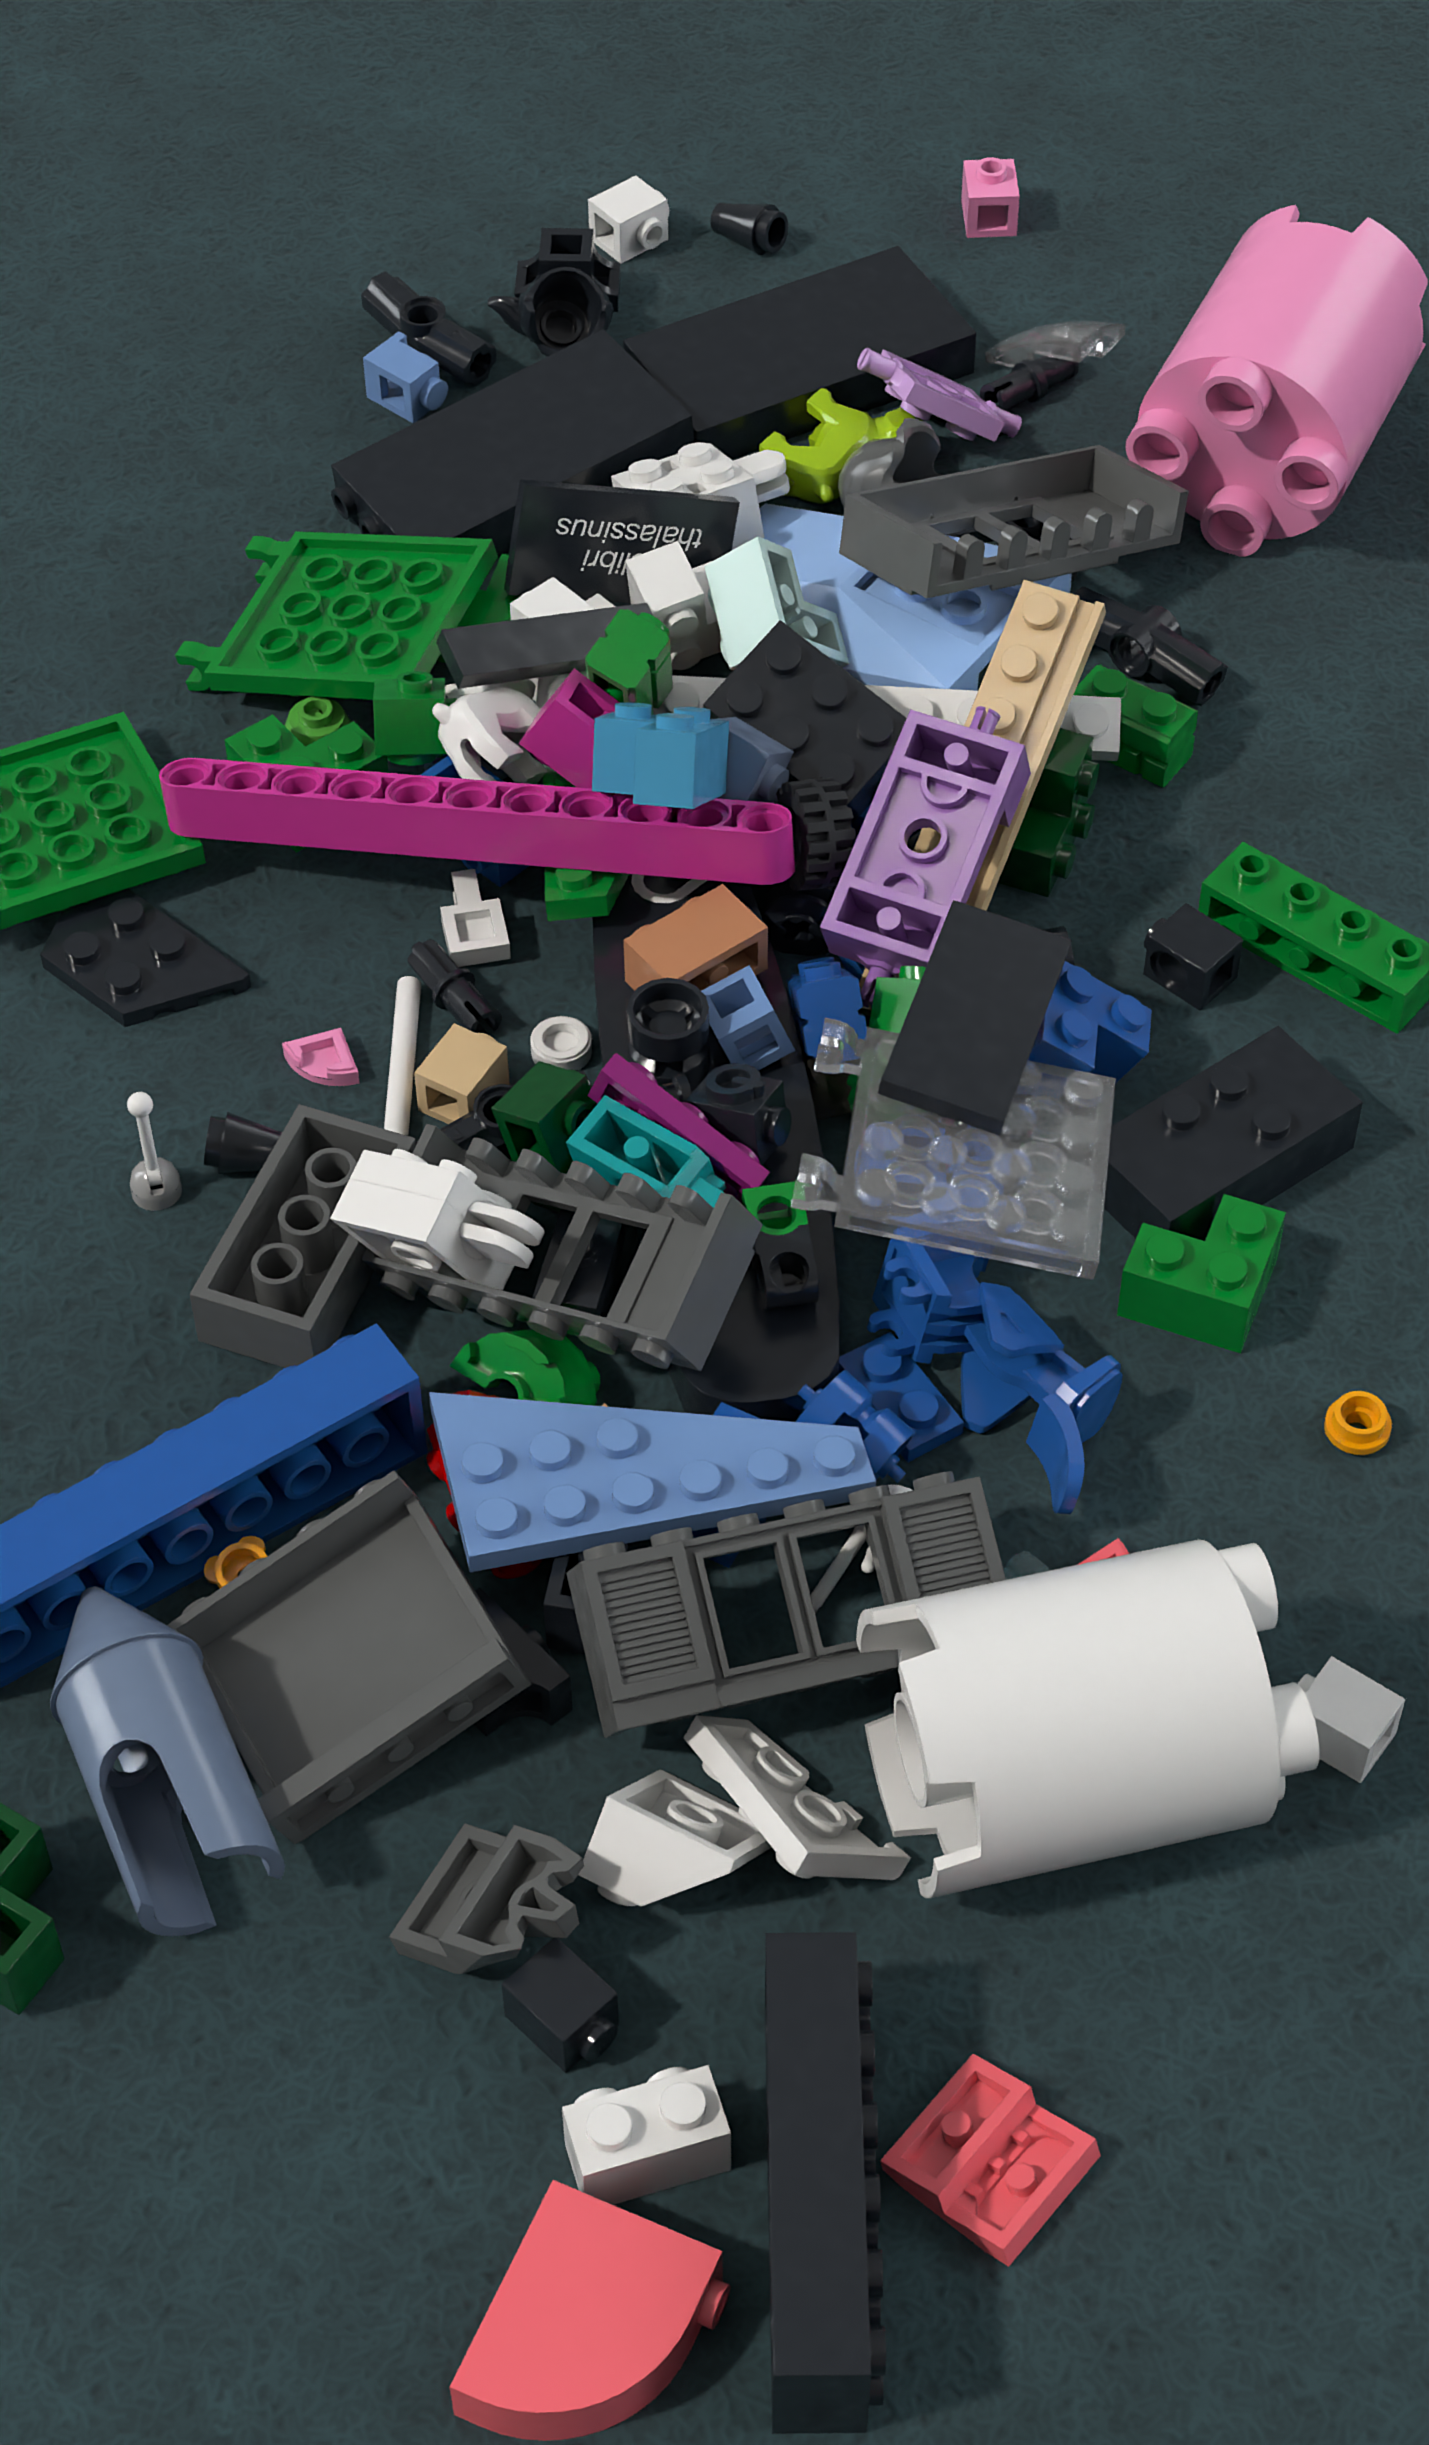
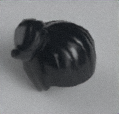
M559 267L545 272L535 281L531 282L526 292L520 294V298L491 296L488 299V307L496 311L511 329L519 334L526 335L532 343L537 345L541 354L547 357L602 329L607 332L613 315V305L609 301L607 293L583 271L572 267Z

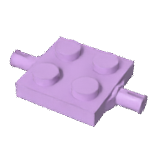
M865 348L859 356L857 368L883 379L884 383L887 384L885 391L902 400L900 405L902 409L925 421H929L932 414L947 421L945 425L947 429L962 438L974 441L978 434L995 442L1000 432L1012 438L1021 427L1022 418L1020 416L996 407V404L988 400L985 402L968 387L884 349L879 354L870 348Z

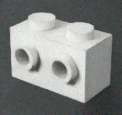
M709 2065L688 2070L685 2067L668 2068L654 2074L647 2083L619 2091L613 2088L595 2089L580 2096L574 2104L562 2107L565 2146L578 2189L609 2204L614 2205L731 2170V2131Z

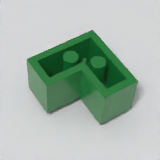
M273 714L225 739L227 760L389 773L387 755H375V741L354 721L306 747ZM290 846L295 852H298L306 848L302 846Z
M1224 1194L1205 1241L1142 1223L1123 1269L1117 1316L1241 1354L1278 1259L1286 1212Z

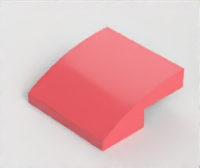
M972 2054L885 2154L880 2163L883 2170L903 2189L983 2251L1009 2267L1101 2155L1096 2138L1038 2106L1031 2086L977 2055Z

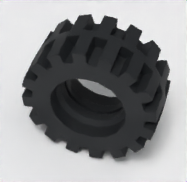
M834 778L808 779L781 784L782 788H778L776 792L778 801H774V803L788 808L792 814L795 872L785 882L790 883V888L797 891L836 887L853 849V839H856L855 828H852L851 825L853 813L852 809L847 807L848 796L846 792L841 791L842 785L838 780L834 781Z

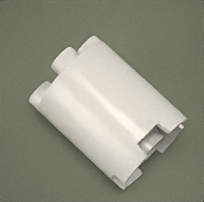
M1198 1539L862 1611L858 1620L856 1637L860 1653L898 1649V1672L902 1692L895 1695L894 1713L865 1724L873 1769L893 1837L937 1834L944 1853L943 1856L934 1858L932 1875L918 1880L920 1894L923 1897L934 1898L1264 1824L1271 1819L1277 1802L1282 1800L1285 1794V1776L1316 1769L1320 1753L1314 1715L1302 1688L1295 1682L1271 1687L1257 1632L1275 1628L1278 1620V1601L1269 1563L1262 1549L1256 1543L1216 1550L1210 1543Z

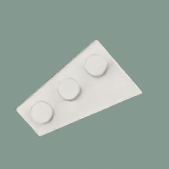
M696 1715L684 1739L703 1761L702 1767L712 1779L719 1782L737 1803L741 1817L751 1826L757 1828L775 1850L776 1859L784 1869L801 1878L821 1876L895 1880L900 1877L911 1857L893 1842L886 1843L884 1847L875 1845L857 1829L863 1819L858 1812L845 1801L834 1803L827 1797L809 1789L805 1785L809 1779V1771L749 1720Z

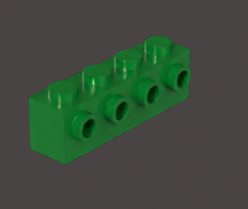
M1242 842L1202 882L1198 911L1243 939V948L1394 1033L1398 1034L1429 1001V943L1406 932L1379 917L1373 911L1367 910L1335 893L1324 884L1315 882L1279 862L1273 856L1267 855Z

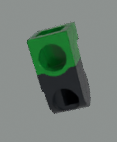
M800 1181L742 1189V1205L763 1224L752 1248L755 1253L751 1261L753 1269H756L758 1286L764 1309L768 1310L818 1302L817 1268ZM770 1203H782L788 1206L786 1210L758 1214L763 1206Z

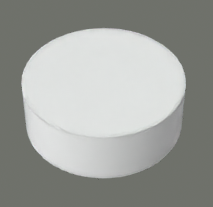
M557 1016L542 1021L532 1031L530 1038L531 1056L535 1064L541 1061L567 1070H580L589 1062L592 1055V1039L588 1027L583 1022L572 1017Z

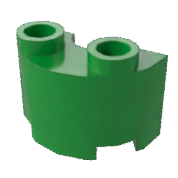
M533 1329L488 1334L476 1342L463 1346L450 1364L451 1368L485 1389L498 1387L503 1380L510 1381L515 1386L518 1392V1399L595 1406L596 1393L601 1383L600 1374L596 1366L592 1362L587 1361L583 1352L566 1336L563 1341L546 1337Z

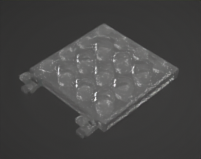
M825 1018L813 1071L829 1074L844 1072L858 1075L843 1175L836 1174L833 1165L827 1160L802 1153L790 1208L809 1211L823 1209L837 1212L834 1227L1076 1277L1094 1279L1100 1258L1116 1078L1028 1060L1003 1130L999 1136L877 1094L881 1078L899 1033L867 1027L865 1039H858L855 1030L847 1023Z

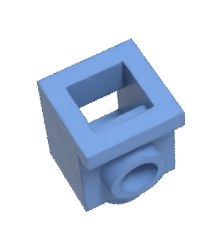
M398 331L363 357L367 398L411 423H415L429 411L438 409L445 401L448 385L440 379L439 363L428 355L408 346L405 334Z
M750 965L701 991L706 996L709 1006V1024L731 1064H747L760 1070L795 1051Z

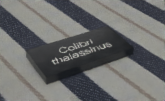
M520 479L504 589L508 595L521 596L554 577L583 600H588L598 593L609 602L631 604L625 560L675 541H679L692 569L718 559L732 551L740 502L735 497Z

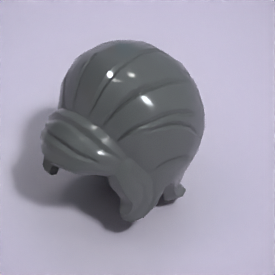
M906 418L897 429L896 437L873 439L854 451L843 465L838 480V490L844 508L846 494L942 476L934 471L933 468L934 461L940 452L941 444L931 425L919 419Z

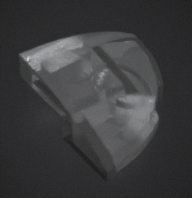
M1093 320L1063 321L1041 325L1014 334L998 342L985 352V360L988 363L1013 368L1015 364L1022 360H1036L1042 356L1078 363L1087 355L1103 358L1125 335V325Z

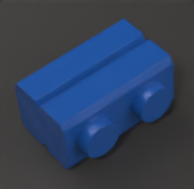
M834 957L818 958L798 963L799 973L792 974L786 980L790 1007L796 1012L793 1018L800 1047L807 1055L813 1056L815 1059L864 1050V1047L869 1045L865 1016L858 1011L863 1007L858 978L846 969L841 968L840 962H835Z

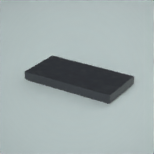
M953 900L881 1078L877 1094L1000 1136L1067 958L1072 940Z

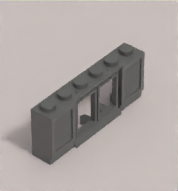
M1101 445L1090 446L846 494L839 554L910 595L920 594L925 598H931L989 585L991 591L1020 585L1023 583V580L1034 582L1118 563L1119 556L1180 543L1189 491ZM1027 517L1035 518L1044 523L1041 541H1037L1028 536L1025 531L1014 525H1008L1005 522ZM974 529L999 543L997 556L984 557V542L970 534L963 535L958 542L945 534Z
M426 1124L412 1154L420 1157L428 1164L439 1166L441 1160L446 1159L465 1166L477 1175L475 1184L479 1188L501 1196L512 1204V1210H516L524 1215L531 1201L573 1211L575 1214L535 1299L381 1259L370 1249L366 1248L361 1260L382 1276L379 1282L382 1288L407 1300H414L416 1295L427 1297L436 1305L462 1314L465 1308H474L485 1318L507 1327H512L515 1320L527 1322V1325L536 1332L559 1341L564 1340L566 1333L579 1336L578 1338L583 1343L606 1354L614 1355L619 1347L621 1350L631 1352L643 1362L658 1368L668 1369L670 1363L698 1371L702 1370L755 1253L752 1248L763 1226L733 1195L721 1192L714 1208L697 1192L682 1185L675 1186L670 1198L662 1197L645 1180L630 1173H623L618 1186L607 1182L592 1167L579 1161H572L567 1174L559 1172L544 1157L528 1149H522L517 1162L511 1161L494 1145L480 1138H473L468 1150H463L437 1126ZM601 1218L647 1229L606 1318L560 1306Z
M953 1471L941 1472L912 1481L913 1491L890 1495L888 1485H881L848 1494L850 1505L826 1510L823 1499H815L783 1508L785 1519L760 1524L758 1514L750 1513L717 1522L719 1533L693 1538L691 1527H685L651 1536L652 1546L626 1552L625 1544L621 1541L584 1550L585 1561L578 1563L566 1574L604 1738L619 1735L632 1728L662 1722V1724L690 1718L698 1713L729 1707V1709L742 1707L773 1696L796 1692V1694L808 1692L831 1683L857 1677L862 1679L874 1677L897 1669L899 1666L898 1649L860 1653L856 1641L823 1648L797 1539L865 1525L884 1605L1006 1580L980 1476L955 1481ZM773 1545L798 1654L729 1669L704 1559Z

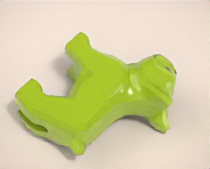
M821 388L807 400V412L821 422L808 437L809 446H792L786 442L782 434L773 432L760 444L759 452L773 450L783 453L787 466L785 473L788 476L790 485L789 492L783 496L799 498L817 504H826L840 497L838 490L839 475L843 465L854 451L870 440L896 437L897 429L906 418L923 420L908 413L901 407L887 412L882 417L872 418L866 412L835 403L831 392Z

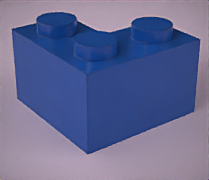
M1065 961L1017 1092L1049 1110L1080 1081L1105 1094L1149 1053L1152 1010L1142 1005L1136 998L1125 995L1091 976L1085 969Z

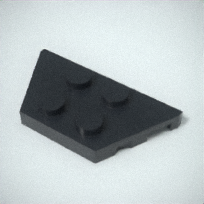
M128 888L62 910L40 954L42 966L45 970L124 1027L152 1020L163 1012H179L199 1006L198 998L229 989H232L233 994L236 995L245 992L251 987L249 973Z

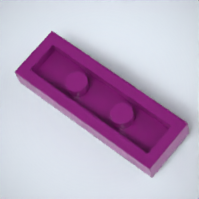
M615 1053L602 1068L588 1094V1097L597 1104L606 1095L696 1145L710 1159L714 1174L725 1182L726 1189L724 1193L733 1195L741 1204L742 1189L760 1187L770 1173L760 1164L757 1156L747 1146L728 1140L709 1125L707 1118L698 1108L687 1102H679L658 1085L657 1080L648 1069L638 1063L628 1062L618 1053Z

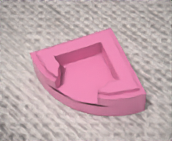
M341 1028L282 1043L286 1061L302 1077L328 1086L359 1084L358 1070Z

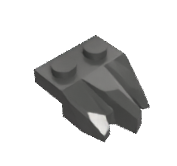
M464 1823L389 1938L398 1954L455 1974H464L490 1964L516 1958L521 1950L524 1937L567 1938L579 1925L576 1905L556 1891L576 1879L584 1867L583 1858L553 1837L516 1825L512 1827L506 1837Z

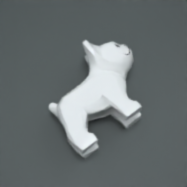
M526 679L458 689L456 684L446 685V695L448 698H457V700L450 706L436 703L432 712L440 721L438 738L462 779L496 781L481 768L480 756L496 769H502L514 783L537 784L547 772L544 766L519 744L540 711L539 707L533 702L536 685L532 680Z

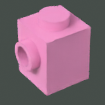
M988 157L981 160H964L961 201L966 238L1017 236L1020 196L1014 159Z

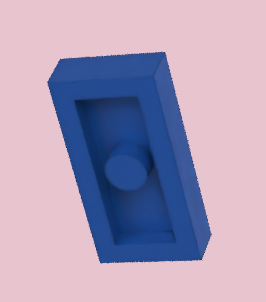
M889 1332L840 1356L839 1374L847 1370L873 1394L872 1407L876 1411L889 1408L916 1432L909 1444L900 1453L907 1462H910L963 1434L964 1421L910 1355L888 1357L882 1354L884 1341L896 1339Z

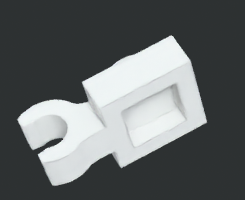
M475 869L451 872L455 905L440 907L441 922L450 958L458 967L511 959L510 943L500 899L481 900Z

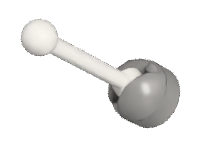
M135 1092L128 1098L127 1108L136 1117L144 1160L138 1162L132 1170L130 1177L131 1194L134 1202L139 1207L151 1211L163 1210L175 1204L181 1196L182 1185L180 1175L171 1161L156 1156L149 1120L153 1101L147 1093ZM161 1184L163 1186V1188L160 1189H150V1187L157 1186Z

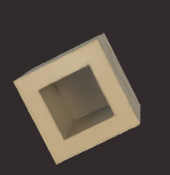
M454 1023L414 1072L418 1111L450 1124L473 1111L475 1098L482 1090L498 1084L510 1085L507 1046L498 1043L487 1034L475 1033Z

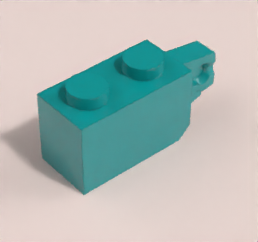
M604 1095L566 1142L573 1161L589 1165L612 1185L618 1186L623 1173H630L645 1180L662 1197L670 1198L675 1186L682 1185L697 1192L713 1208L720 1193H724L726 1189L725 1182L714 1174L710 1159L696 1145Z

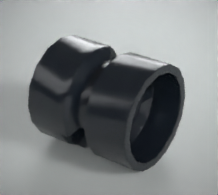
M662 978L651 980L638 987L629 997L626 1009L627 1033L629 1037L628 1062L638 1063L648 1069L657 1080L658 1085L671 1083L673 1075L683 1073L689 1082L691 1091H693L706 1078L710 1066L708 1040L709 1006L706 996L697 986L682 979Z

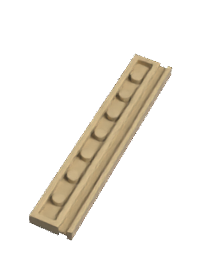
M1023 580L964 726L970 727L976 707L978 706L985 707L987 713L989 708L996 711L1001 718L997 722L993 735L1025 745L1031 775L1010 826L998 824L967 900V905L987 911L1106 615L1105 604L1096 601L1095 604L1080 600L1078 595ZM922 828L913 851L917 853L932 851L940 842V833L931 828ZM866 967L859 982L860 992L869 972ZM869 1005V1008L863 1006L858 1011L871 1016L872 1008L871 1005Z

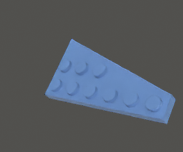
M429 1392L430 1410L470 1572L583 1552L586 1549L613 1542L623 1541L626 1544L648 1540L653 1535L679 1528L691 1527L692 1531L717 1527V1522L744 1514L757 1513L759 1519L784 1514L783 1508L815 1499H823L825 1506L849 1502L848 1494L876 1487V1480L858 1427Z

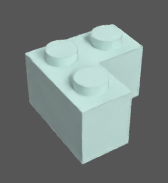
M757 536L704 566L709 584L708 600L717 616L722 636L720 648L724 659L729 665V669L735 670L779 620L788 625L843 668L849 664L837 614L804 601L790 549Z

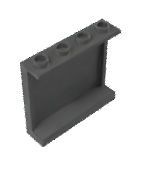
M392 1471L382 1479L371 1481L361 1487L353 1499L325 1518L314 1520L305 1525L299 1531L297 1537L269 1556L248 1564L237 1578L209 1597H203L192 1602L185 1608L181 1616L167 1625L189 1637L200 1647L203 1655L202 1668L226 1725L263 1796L258 1798L264 1815L269 1824L294 1844L321 1829L531 1685V1682L421 1500L395 1471Z

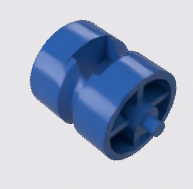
M847 1370L837 1375L824 1389L819 1388L815 1392L807 1384L801 1388L798 1395L806 1401V1404L803 1406L804 1412L796 1422L858 1427L875 1480L879 1477L884 1479L889 1475L898 1483L906 1475L897 1465L901 1460L898 1456L909 1444L916 1432L889 1408L876 1411L872 1407L873 1394Z

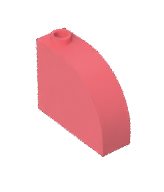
M552 2180L450 2385L454 2415L502 2435L539 2441L583 2437L603 2431L631 2417L654 2400L672 2381L686 2360L701 2327L705 2326L713 2330L719 2322L730 2293V2284L722 2282V2251Z

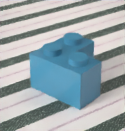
M616 703L615 712H610L594 719L593 792L633 795V804L694 809L726 794L729 721L710 719V709L677 707L674 708V713L651 715L652 705Z

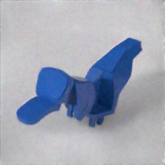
M968 1125L958 1154V1167L954 1170L943 1208L938 1212L920 1216L894 1226L872 1297L879 1311L871 1314L867 1330L873 1333L883 1328L894 1331L898 1339H887L882 1347V1354L888 1357L910 1354L915 1362L930 1364L934 1353L950 1354L962 1352V1420L964 1421L965 1428L982 1434L987 1432L1029 1399L1033 1398L1039 1404V1408L1026 1443L1037 1455L1047 1474L1054 1513L1071 1515L1084 1477L1082 1443L1093 1437L1100 1430L1115 1404L1123 1374L1120 1372L1121 1364L1113 1356L1108 1355L1084 1368L1063 1351L1064 1344L1054 1331L1010 1287L985 1282L980 1284L976 1280L979 1277L980 1271L985 1272L1000 1228L1004 1176H1000L991 1141V1133Z

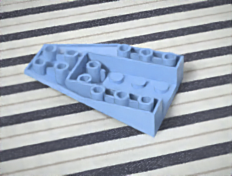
M767 503L760 508L764 539L788 548L792 552L804 601L837 614L849 664L843 667L845 671L863 685L978 691L979 673L991 661L1022 584L991 591L989 585L931 598H925L920 594L910 595L839 554L844 516ZM946 535L957 542L960 539L959 537ZM984 543V557L997 556L998 545ZM1072 573L1034 581V583L1070 593Z

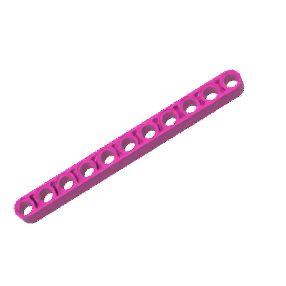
M205 758L175 760L165 765L159 774L169 828L176 835L184 837L758 885H772L783 882L795 872L792 814L788 808L769 802L716 798L694 809L633 804V795L593 792L589 788Z

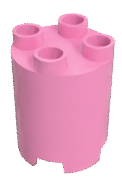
M1296 205L1280 208L1256 221L1241 237L1143 398L1138 421L1126 441L1128 459L1189 491L1185 511L1200 521L1204 538L1216 550L1239 557L1249 556L1259 549L1264 540L1293 537L1305 533L1322 523L1339 504L1426 345L1422 342L1423 320L1419 305L1428 284L1427 277L1408 247L1391 231L1369 217L1353 233L1320 223L1297 222L1300 213Z

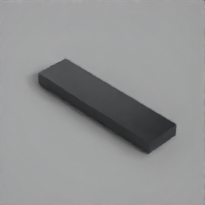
M647 603L449 628L441 630L436 643L457 688L476 687L569 674L574 668L579 672L586 671V655L599 637L606 638L605 629L619 609H629L637 615H640L642 612L653 614Z

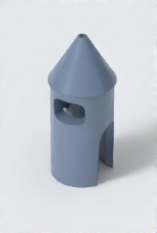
M95 1586L87 1588L80 1596L50 1699L51 1713L64 1728L141 1926L151 1933L162 1936H183L199 1933L216 1926L182 1826L181 1812L183 1809L204 1855L215 1859L242 1854L259 1856L268 1876L280 1880L285 1869L284 1860L202 1668L203 1655L200 1647L189 1637ZM117 1757L119 1758V1761L124 1772L117 1771L115 1768H113L114 1762L117 1759Z

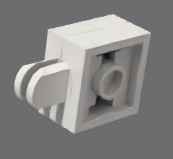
M710 443L688 444L680 448L678 454L661 460L646 459L637 461L629 466L628 471L611 476L613 487L735 497L740 504L732 549L745 544L757 536L764 539L759 503L785 495L790 489L789 479L785 473L787 466L783 453L763 450L732 461Z
M394 1149L391 1155L363 1150L330 1218L381 1259L499 1290L504 1289L514 1266L526 1269L529 1267L534 1256L533 1252L524 1244L531 1246L539 1245L545 1233L540 1224L516 1210H512V1204L506 1199L479 1188L475 1184L477 1175L465 1166L446 1159L441 1160L439 1166L431 1165L420 1157L401 1149Z

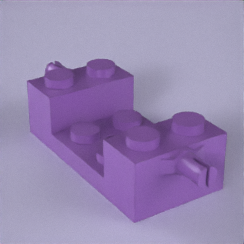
M976 707L970 727L910 709L828 906L820 929L829 952L859 962L869 970L861 989L862 1003L866 1008H869V1005L872 1008L877 977L899 978L900 966H927L953 900L967 903L998 824L1009 827L1031 775L1025 745L993 735L1001 716L990 708L987 713L985 707ZM921 828L934 829L941 835L937 847L927 853H917L907 847L911 834Z

